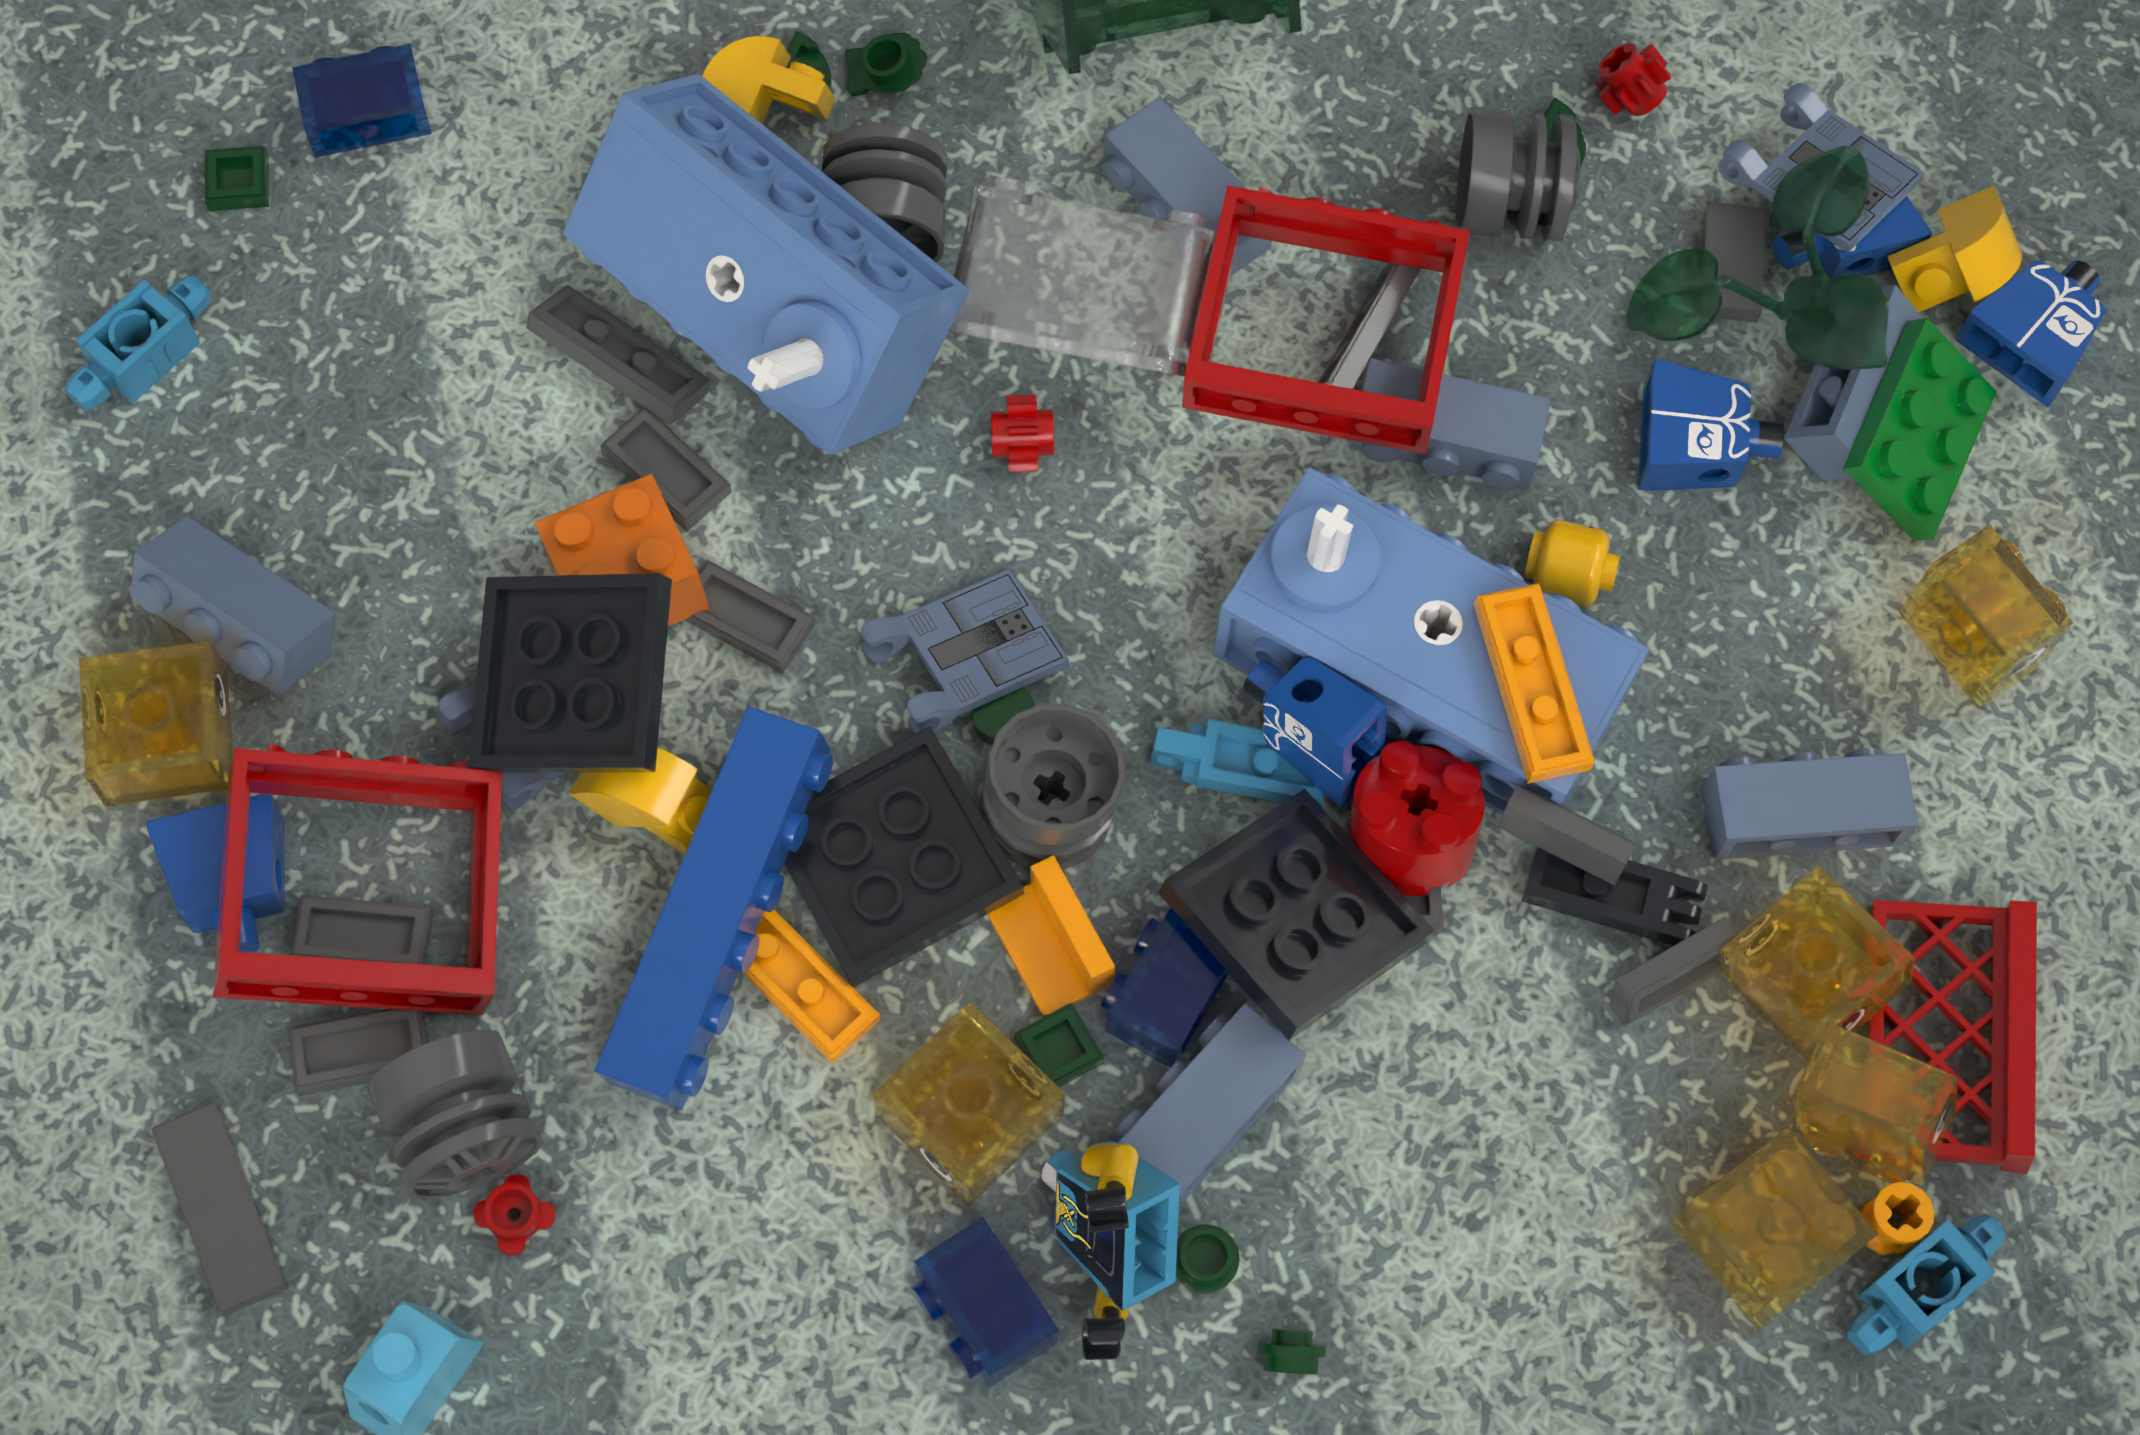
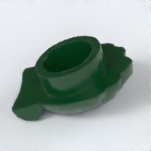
M893 33L878 36L863 48L846 49L848 93L852 96L867 94L868 90L879 93L906 91L922 77V69L927 63L928 56L926 52L920 49L919 40L912 38L907 33Z

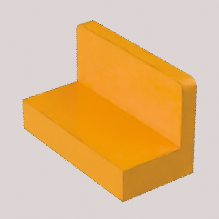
M1053 855L1030 866V884L1023 887L1024 895L987 914L1041 1016L1046 1017L1070 1003L1074 1005L1113 986L1115 965L1055 856Z

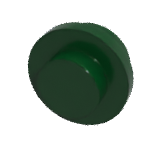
M1202 1224L1187 1229L1178 1237L1176 1277L1186 1288L1198 1293H1214L1231 1283L1237 1273L1240 1258L1234 1239L1225 1230L1214 1225Z
M1272 1328V1340L1258 1341L1257 1352L1264 1354V1371L1289 1374H1318L1319 1357H1326V1346L1313 1344V1331Z

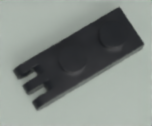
M1536 846L1521 901L1674 946L1696 932L1672 922L1677 921L1687 925H1697L1700 923L1702 909L1699 906L1678 900V898L1697 902L1704 901L1708 886L1702 881L1628 860L1616 884L1613 885Z

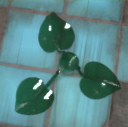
M1840 146L1825 151L1799 163L1779 183L1773 198L1775 218L1786 231H1804L1802 242L1812 271L1811 276H1801L1789 283L1785 289L1783 301L1778 302L1730 276L1723 275L1717 277L1718 260L1709 250L1698 248L1684 249L1658 261L1641 279L1629 303L1626 316L1628 328L1662 341L1689 339L1706 330L1715 320L1722 305V295L1719 289H1729L1773 311L1780 320L1789 318L1785 327L1787 343L1792 351L1804 361L1823 367L1846 370L1886 367V334L1889 308L1884 290L1873 278L1862 274L1842 275L1828 282L1829 276L1822 267L1815 244L1817 232L1825 236H1839L1848 231L1862 214L1869 192V173L1866 160L1861 152L1854 146Z

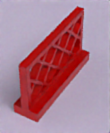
M1873 900L1866 1155L2000 1166V1171L2028 1173L2035 1158L2037 902L2010 900L2008 907L2002 908ZM1886 919L1914 921L1930 938L1905 958L1886 939ZM1932 922L1947 924L1939 930ZM1962 924L1991 926V948L1974 962L1947 938ZM1936 946H1939L1963 970L1939 992L1914 967L1917 962ZM1886 956L1896 966L1887 975H1885ZM1989 962H1991V980L1981 971ZM1903 974L1929 999L1906 1020H1903L1884 1001L1885 989ZM1970 978L1991 998L1990 1010L1973 1025L1946 1000ZM1936 1007L1962 1032L1959 1037L1939 1054H1936L1912 1029ZM1884 1018L1895 1028L1886 1037H1884ZM1989 1024L1990 1043L1979 1033ZM1902 1036L1928 1062L1903 1084L1883 1064V1052ZM1969 1041L1990 1061V1073L1972 1088L1945 1063L1946 1060ZM1936 1070L1961 1095V1098L1951 1105L1945 1124L1969 1104L1989 1124V1146L1963 1145L1943 1126L1938 1137L1943 1143H1935L1931 1147L1932 1142L1925 1141L1935 1134L1943 1113L1935 1118L1910 1091ZM1882 1080H1883V1081L1892 1089V1091H1893V1093H1891V1094H1890L1886 1099H1884L1883 1101H1882ZM1988 1087L1989 1106L1979 1097ZM1900 1099L1927 1126L1910 1141L1881 1139L1882 1115Z

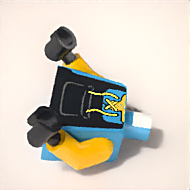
M1103 1142L1093 1144L1085 1152L1077 1156L1069 1150L1058 1151L1048 1159L1042 1170V1180L1056 1192V1237L1062 1247L1098 1286L1094 1314L1097 1318H1085L1082 1324V1350L1085 1360L1117 1359L1121 1352L1120 1341L1125 1333L1124 1320L1128 1316L1129 1307L1172 1285L1176 1280L1180 1184L1169 1175L1141 1159L1136 1149L1130 1144Z

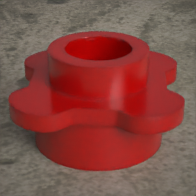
M520 1174L507 1177L503 1185L494 1189L487 1200L479 1201L473 1211L475 1223L481 1228H488L498 1239L499 1250L508 1256L521 1254L525 1250L526 1241L538 1230L551 1228L556 1216L553 1206L548 1202H540L531 1190L529 1179ZM513 1209H518L521 1212L520 1218L516 1221H511L508 1218L509 1212Z

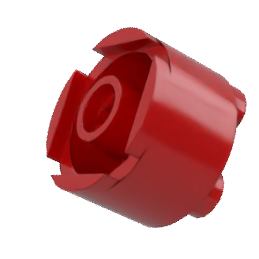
M1406 741L1391 742L1382 749L1381 754L1373 758L1363 768L1358 776L1347 835L1402 895L1414 897L1428 895L1430 888L1442 886L1446 883H1449L1448 887L1464 877L1475 855L1485 810L1480 772L1472 764L1462 762L1457 757L1443 750L1428 746L1412 745Z

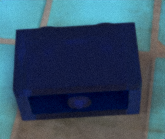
M411 44L396 47L380 46L366 53L341 58H320L310 64L292 67L303 126L315 158L432 134L421 79Z
M1170 907L1162 922L1153 917L1149 920L1133 951L1141 956L1130 976L1122 972L1116 975L1102 1000L1101 1007L1109 1010L1107 1012L1105 1032L1171 1068L1180 1060L1229 973Z
M983 1216L914 1261L915 1276L919 1282L910 1287L911 1291L927 1317L933 1322L942 1316L955 1335L956 1339L950 1342L948 1347L958 1365L969 1379L980 1373L987 1386L991 1388L1058 1343L1059 1329Z

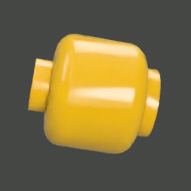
M1555 520L1548 525L1545 532L1535 531L1524 578L1533 580V584L1539 583L1541 590L1548 595L1559 594L1572 600L1578 607L1587 608L1596 601L1600 589L1612 592L1620 555L1609 553L1610 538L1605 530L1565 520Z

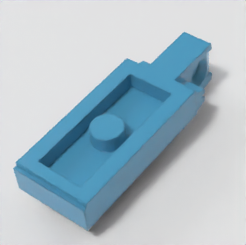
M1208 719L1207 725L1191 724L1189 733L1162 727L1157 728L1150 764L1182 771L1181 781L1195 784L1196 787L1277 803H1283L1298 792L1306 789L1319 805L1323 807L1325 794L1268 745L1264 739L1263 729Z

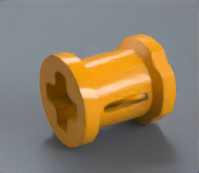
M1897 1182L1887 1185L1877 1193L1874 1199L1863 1207L1859 1214L1858 1221L1861 1227V1239L1870 1249L1878 1254H1903L1915 1242L1925 1236L1934 1223V1208L1931 1199L1922 1189L1911 1183ZM1894 1209L1899 1211L1904 1217L1899 1225V1229L1893 1228L1887 1221Z

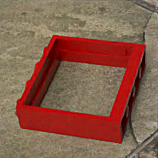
M1227 185L1184 376L1182 408L1426 454L1435 417L1470 230L1440 225L1441 220L1433 219L1423 222L1396 217L1389 211L1378 208L1359 210L1337 206L1319 197L1299 199L1274 194L1263 187H1259V190L1256 191ZM1239 235L1442 272L1418 401L1211 362Z
M268 744L266 751L235 748L228 772L212 998L484 1015L494 996L502 771L468 769V761L453 762L446 767L419 764V761L412 757L401 755L387 756L380 761L355 759L348 752L334 749L321 750L314 753V755L287 753L283 747L274 744ZM250 793L471 811L465 967L239 952Z

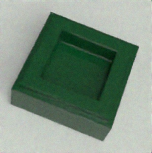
M265 146L205 150V203L209 211L269 207V155Z
M1072 1003L1014 1033V1040L1025 1059L1036 1068L1049 1085L1050 1090L1043 1089L1046 1095L1104 1064L1102 1053Z

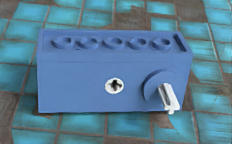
M700 74L622 93L563 231V235L578 246L589 261L606 269L625 285L630 295L642 302H646L669 321L670 326L675 332L691 339L714 358L716 365L721 370L736 376L759 395L760 401L766 407L781 413L804 432L806 439L811 444L827 451L830 455L901 425L970 292V289Z
M1309 467L1222 604L1213 656L1247 675L1263 660H1268L1287 674L1302 658L1312 657L1387 705L1385 746L1394 741H1406L1412 745L1428 746L1443 750L1457 757L1462 762L1472 764L1480 772L1482 778L1481 787L1484 793L1485 806L1502 815L1516 786H1523L1564 807L1584 773L1581 772L1529 784L1525 777L1473 605L1476 597L1479 595L1528 586L1529 584L1524 582L1522 576L1509 566L1499 563L1490 564L1471 554L1462 542L1448 534H1434L1413 523L1411 518L1400 508L1387 503L1378 504L1357 493L1352 484L1344 478L1335 474L1324 475ZM1542 591L1594 755L1625 701L1650 649L1638 643L1637 638L1625 628L1614 624L1604 625L1582 613L1580 608L1567 597L1559 594L1548 595Z

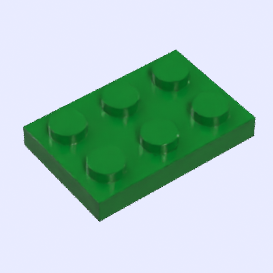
M1928 318L1907 322L1843 467V470L1912 539L1917 541L1934 539L1997 392Z

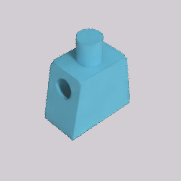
M402 1301L394 1309L346 1378L343 1390L350 1418L376 1435H422L476 1357L484 1342L428 1306Z

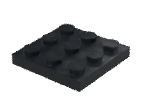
M661 573L486 577L468 768L502 772H655L672 579Z
M930 726L828 780L821 792L814 791L804 813L809 817L804 840L796 852L789 850L784 862L785 868L852 987L1024 895L1022 883Z
M1306 789L1298 792L1165 879L1158 892L1288 1040L1294 1038L1424 946L1435 931Z

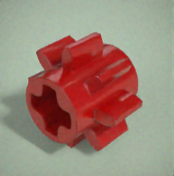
M1632 43L1621 44L1607 53L1599 64L1598 73L1601 77L1595 80L1596 86L1601 91L1598 97L1613 115L1621 112L1624 107L1631 115H1645L1659 106L1667 94L1665 82L1671 79V75L1665 69L1668 63L1653 44L1648 45L1641 52Z
M1036 394L1006 395V411H991L992 457H1008L1009 472L1038 471L1039 456H1054L1053 409L1037 410Z

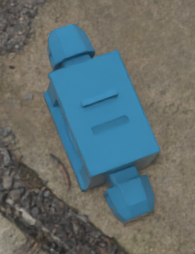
M193 275L181 278L166 289L168 295L164 297L144 279L78 337L76 342L89 365L87 367L81 365L67 380L64 389L70 399L86 411L96 408L112 396L109 390L114 388L133 404L198 346L200 342L189 319L196 320L209 306L212 298L209 289ZM148 338L146 342L142 343L141 345L130 347V345L133 342L139 339Z
M1988 1214L1975 1216L1959 1229L1949 1219L1945 1221L1922 1242L1908 1248L1901 1260L1898 1258L1888 1266L1886 1273L1859 1295L1868 1307L1850 1324L1847 1332L1849 1340L1865 1356L1879 1352L1896 1338L1907 1348L1933 1326L1950 1317L1948 1315L1949 1312L1965 1304L1966 1298L1996 1273L1986 1260L2003 1244L2006 1235L2004 1229ZM1940 1267L1946 1274L1937 1281L1939 1287L1938 1298L1933 1299L1923 1294L1916 1301H1913L1908 1293L1916 1287L1913 1277L1914 1271L1921 1270L1930 1274Z

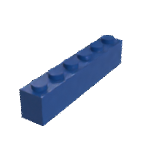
M747 706L594 1070L595 1073L609 1084L681 1111L688 1096L695 1097L700 1091L709 1065L708 1059L704 1058L713 1034L720 1035L725 1030L733 1011L734 998L730 996L734 983L739 972L746 973L756 957L759 937L755 935L762 915L764 911L771 912L781 896L784 876L780 872L789 850L796 852L806 835L809 817L804 813L814 791L821 792L824 789L831 774L833 756L829 754L831 749L820 730Z

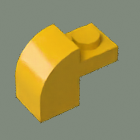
M754 36L734 41L721 49L711 59L702 75L703 78L762 125L773 100L826 121L835 102V97L827 84L823 82L824 75L816 69L799 62H791L790 67L787 68L791 56L782 42L772 37Z
M1994 185L1938 209L1937 213L1945 232L1887 256L1902 293L1918 312L1969 291L1974 302L1981 300L2002 287L2018 270L2022 261V252Z
M657 748L655 772H580L569 795L613 825L620 828L644 827L685 855L712 789L694 777L698 770L697 768L679 757Z

